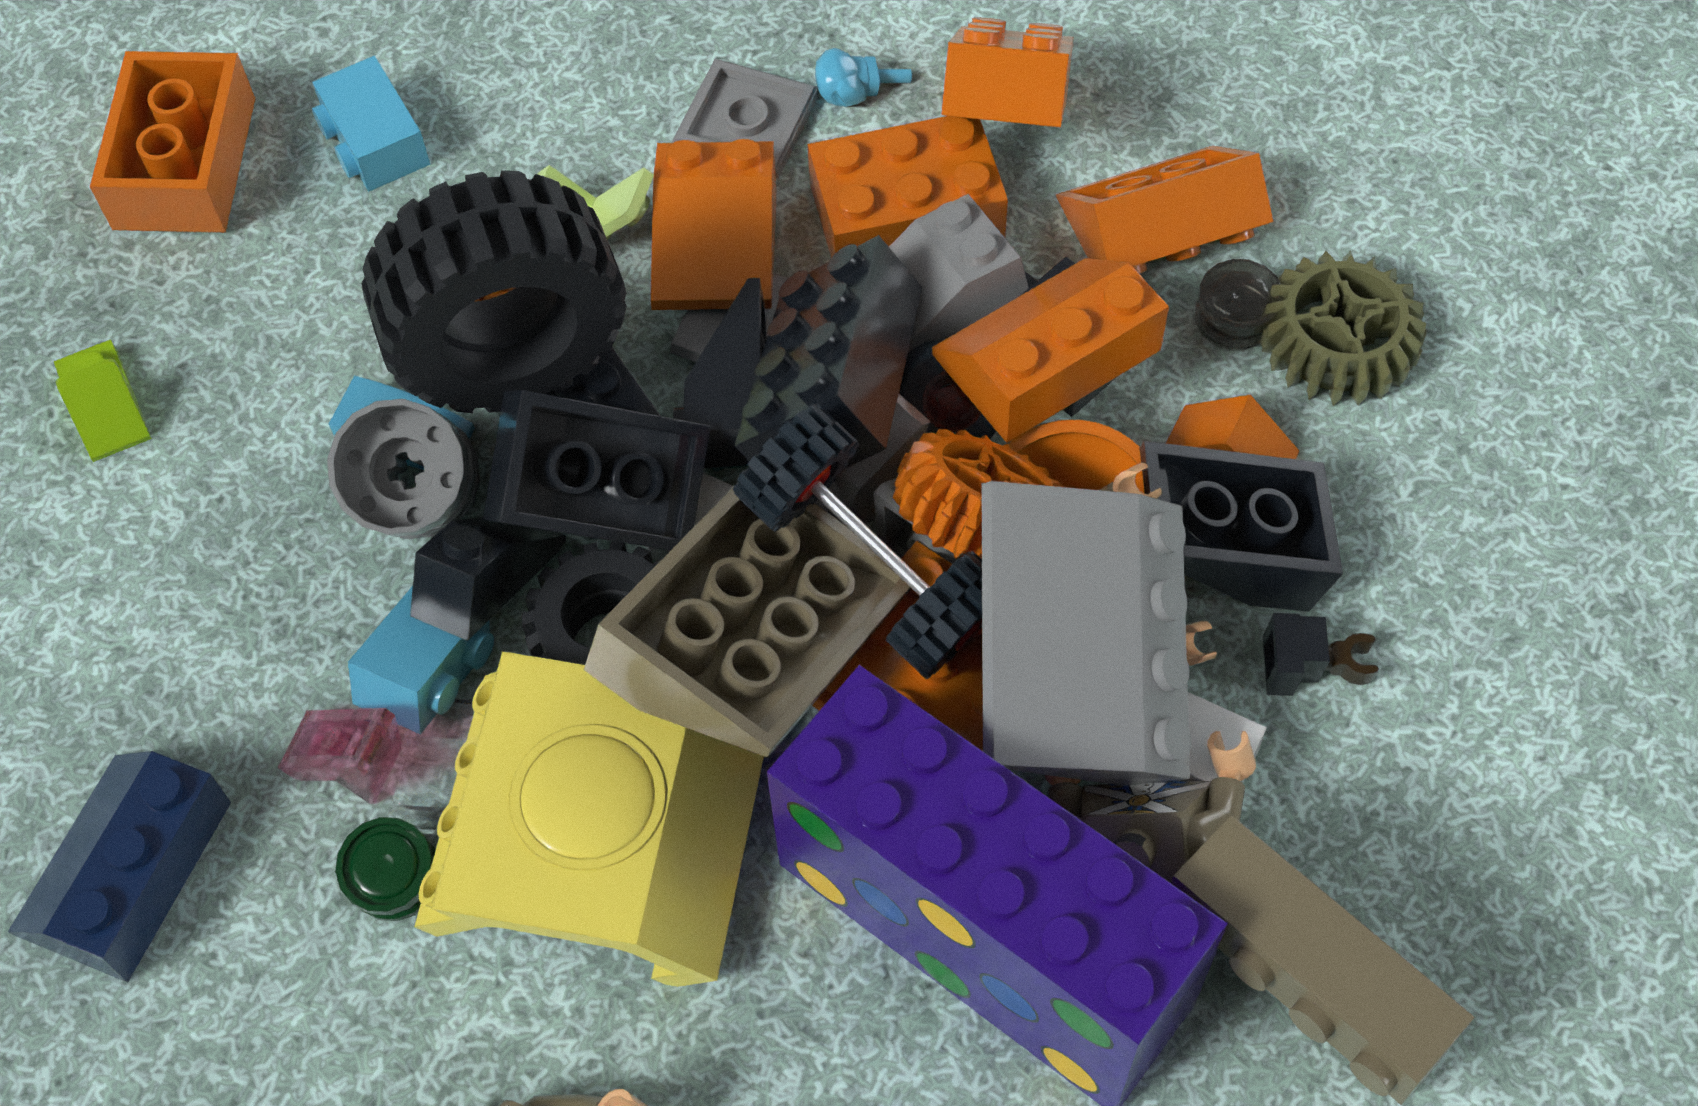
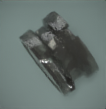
M1246 259L1227 260L1217 263L1209 269L1200 283L1198 300L1195 305V323L1201 335L1212 345L1227 351L1245 352L1246 349L1256 346L1261 347L1260 340L1263 330L1269 324L1275 322L1278 313L1273 312L1267 315L1265 313L1266 304L1284 300L1282 296L1277 295V298L1270 294L1272 285H1281L1277 275L1265 265Z

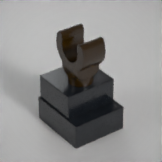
M1273 613L1262 636L1267 695L1293 696L1300 682L1318 683L1324 671H1329L1332 675L1341 676L1351 684L1365 685L1372 682L1379 670L1376 665L1359 664L1352 657V653L1367 654L1376 638L1371 634L1355 633L1347 637L1345 641L1339 640L1328 645L1326 617L1300 616V614Z

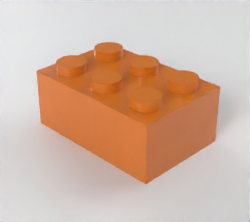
M974 17L972 22L968 23V26H961L948 42L941 115L1061 127L1066 107L1074 37L1062 36L1063 26L1045 23H1029L1026 32L1005 30V20Z
M125 51L90 183V189L112 230L226 233L256 99L238 53Z
M944 116L807 144L810 187L831 258L836 252L847 245L855 244L859 246L878 235L889 247L915 219L967 194L971 196L1000 233L1006 237L1008 198L980 119Z

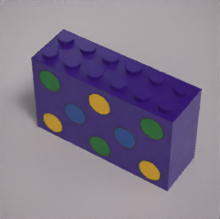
M859 665L767 771L779 864L1099 1105L1122 1106L1195 1006L1228 923Z

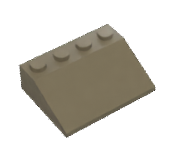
M732 488L598 624L584 671L639 711L768 757L912 588L853 531L815 503L813 505L809 504L805 512L797 519L794 517L785 528L781 527L779 531L774 532L734 494Z
M1232 815L1173 876L1172 885L1228 923L1218 948L1230 958L1229 964L1235 974L1251 988L1257 991H1264L1265 989L1290 1009L1288 1011L1289 1016L1302 1033L1318 1043H1325L1327 1041L1350 1061L1349 1066L1354 1076L1366 1088L1377 1095H1390L1402 1105L1424 1082L1475 1018Z

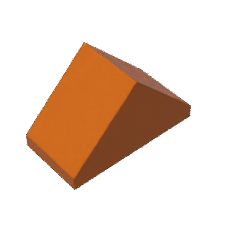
M1251 394L1185 405L1166 441V444L1297 459L1299 449Z

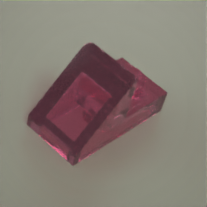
M386 708L307 710L278 769L300 781H336L366 802L375 804L402 749L395 714Z

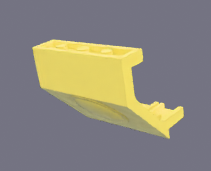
M502 651L497 672L484 676V680L478 686L473 697V719L467 740L456 757L455 771L457 776L449 804L443 810L438 821L437 834L439 840L431 869L426 873L420 885L419 901L421 904L414 927L436 937L484 927L504 928L614 948L631 953L654 963L651 979L665 985L680 987L717 981L764 756L639 711L584 671L585 665Z

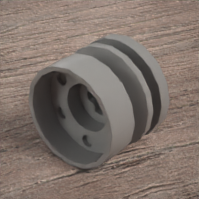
M406 399L375 401L352 413L336 432L327 458L329 486L341 509L362 527L404 539L433 537L450 521L461 520L472 507L480 483L478 456L466 433L432 408ZM408 459L424 466V472L415 476L416 487L414 488L410 484L399 481L398 474L407 471L406 460Z

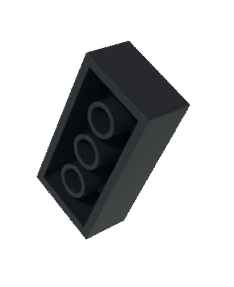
M879 235L859 246L850 244L843 247L832 256L829 262L810 272L806 270L798 271L790 276L781 286L778 293L780 297L773 320L767 329V340L761 360L755 369V380L748 402L742 412L743 419L735 443V447L748 461L754 455L761 453L764 449L762 446L770 437L774 439L779 434V429L787 421L792 423L796 414L803 409L806 411L813 404L816 406L819 404L859 442V446L856 448L857 452L848 461L847 467L886 450L923 287Z

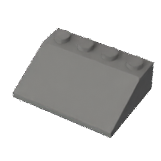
M998 481L982 483L983 752L1009 770L1121 786L1190 779L1189 752L1191 749V734L1188 728L1187 691L1189 664L1186 655L1185 618L1188 602L1184 582V543L1186 533L1183 524L1182 506L1135 493Z

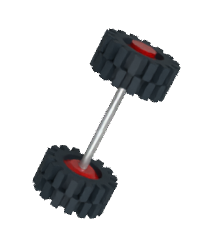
M815 404L810 405L806 411L803 409L796 414L792 423L787 421L779 429V434L774 439L770 437L762 446L764 449L761 453L752 457L747 464L749 468L741 472L737 479L739 482L734 485V494L774 532L779 531L781 527L785 528L794 517L796 519L805 512L806 507L809 504L813 505L818 499L828 507L919 595V600L911 605L903 614L904 617L893 626L892 631L886 637V641L925 679H928L937 673L945 663L947 664L982 629V559L973 551H969L961 559L956 560L947 572L944 571L931 587L922 580L828 489L836 481L835 477L846 469L849 464L848 461L856 454L859 442L819 404L817 406Z

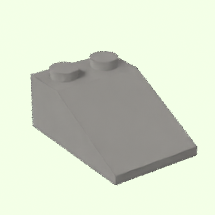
M969 194L947 202L936 210L915 219L889 246L923 287L908 353L926 341L949 338L1016 299L1029 288L1020 255Z

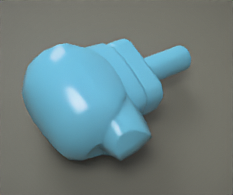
M838 48L826 50L816 61L815 80L821 96L827 103L848 107L863 102L867 96H877L880 83H911L912 71L911 69H878L874 56H850Z

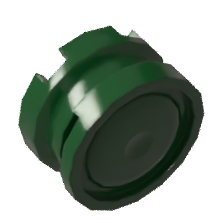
M379 817L362 823L346 837L337 853L335 873L340 890L353 905L378 920L400 921L415 916L421 904L419 901L420 885L426 873L431 869L436 848L415 825L400 818Z

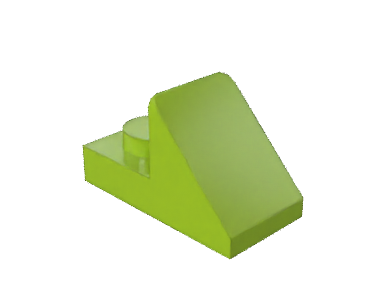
M111 339L53 361L59 376L56 380L57 389L93 462L152 439L118 351Z

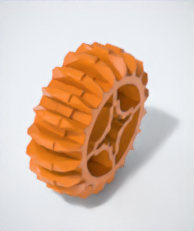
M939 429L936 434L923 433L919 441L913 442L909 453L906 452L897 469L898 476L894 484L896 488L892 498L900 506L898 513L905 520L913 522L912 530L916 534L927 535L931 538L934 548L943 547L954 554L955 559L963 557L969 551H973L982 559V483L998 481L1055 487L1063 486L1059 481L1049 478L1050 472L1047 468L1036 466L1030 461L1029 455L1016 453L1010 449L1008 444L1002 446L992 442L987 435L981 438L974 437L966 430H959L957 434H954L947 429Z

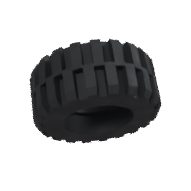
M501 170L498 177H487L484 172L465 175V182L449 186L447 181L430 188L429 196L419 202L414 198L399 209L397 213L398 220L395 223L390 221L385 223L374 240L375 247L371 246L365 258L362 269L365 277L361 283L363 297L388 372L394 375L395 381L407 392L414 396L418 395L419 399L439 408L449 404V407L456 412L473 413L475 408H485L489 413L501 412L505 391L525 390L546 394L554 390L558 394L572 386L574 377L580 373L586 376L598 365L599 354L609 352L619 333L617 329H621L627 308L625 303L627 294L625 284L594 209L587 206L585 198L576 191L564 185L561 187L559 182L551 178L535 174L532 179H527L524 173L510 170ZM515 288L500 296L487 300L476 301L488 294L504 289Z

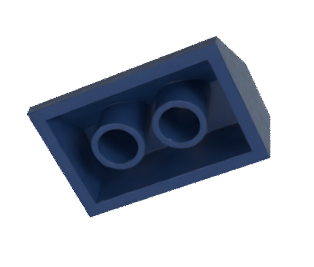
M153 751L115 755L8 932L128 983L229 808L231 801L214 777L200 769Z

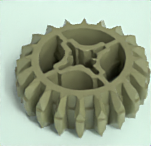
M1351 250L1343 257L1342 261H1335L1327 251L1318 259L1317 264L1303 257L1300 263L1296 265L1295 271L1284 269L1283 274L1278 278L1277 285H1272L1271 290H1268L1264 301L1265 309H1262L1259 319L1260 332L1262 333L1260 340L1262 352L1271 353L1269 360L1271 371L1287 369L1285 377L1287 388L1300 383L1303 379L1308 382L1306 392L1309 400L1318 394L1320 388L1330 390L1329 397L1334 406L1341 400L1343 392L1349 391L1351 398L1359 406L1366 399L1368 391L1382 399L1389 392L1391 384L1400 387L1407 379L1409 371L1418 364L1422 353L1421 346L1427 334L1425 329L1427 323L1422 321L1424 303L1413 300V284H1396L1398 280L1396 268L1386 272L1377 270L1375 256L1365 264L1355 262ZM1323 302V305L1311 307L1309 313L1296 315L1301 309L1312 303ZM1388 337L1389 341L1382 346L1364 352L1363 346L1374 344L1376 338Z

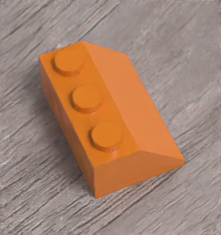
M1214 145L1056 194V198L1088 259L1127 262L1139 274L1147 270L1146 262L1165 256L1167 261L1188 259L1201 253L1200 245L1218 239L1220 244L1245 241L1255 236L1253 228L1273 222L1260 154Z
M1084 258L933 346L932 355L1004 441L1008 443L1161 351L1169 306L1130 263Z

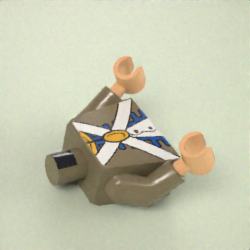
M1215 731L1207 740V747L1218 776L1212 779V781L1160 782L1129 786L1099 784L1084 785L1081 788L1078 785L1081 781L1079 779L1045 775V778L1052 785L1048 789V798L1171 883L1173 876L1231 815L1240 822L1245 793V785L1240 781L1253 774L1256 769V760L1246 731H1242L1240 744L1236 748L1226 751L1220 731Z

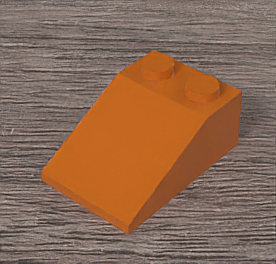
M738 139L732 142H694L691 140H679L673 143H657L653 177L651 310L729 309L748 278H760L765 308L772 309L777 195L774 141L755 142L749 139Z

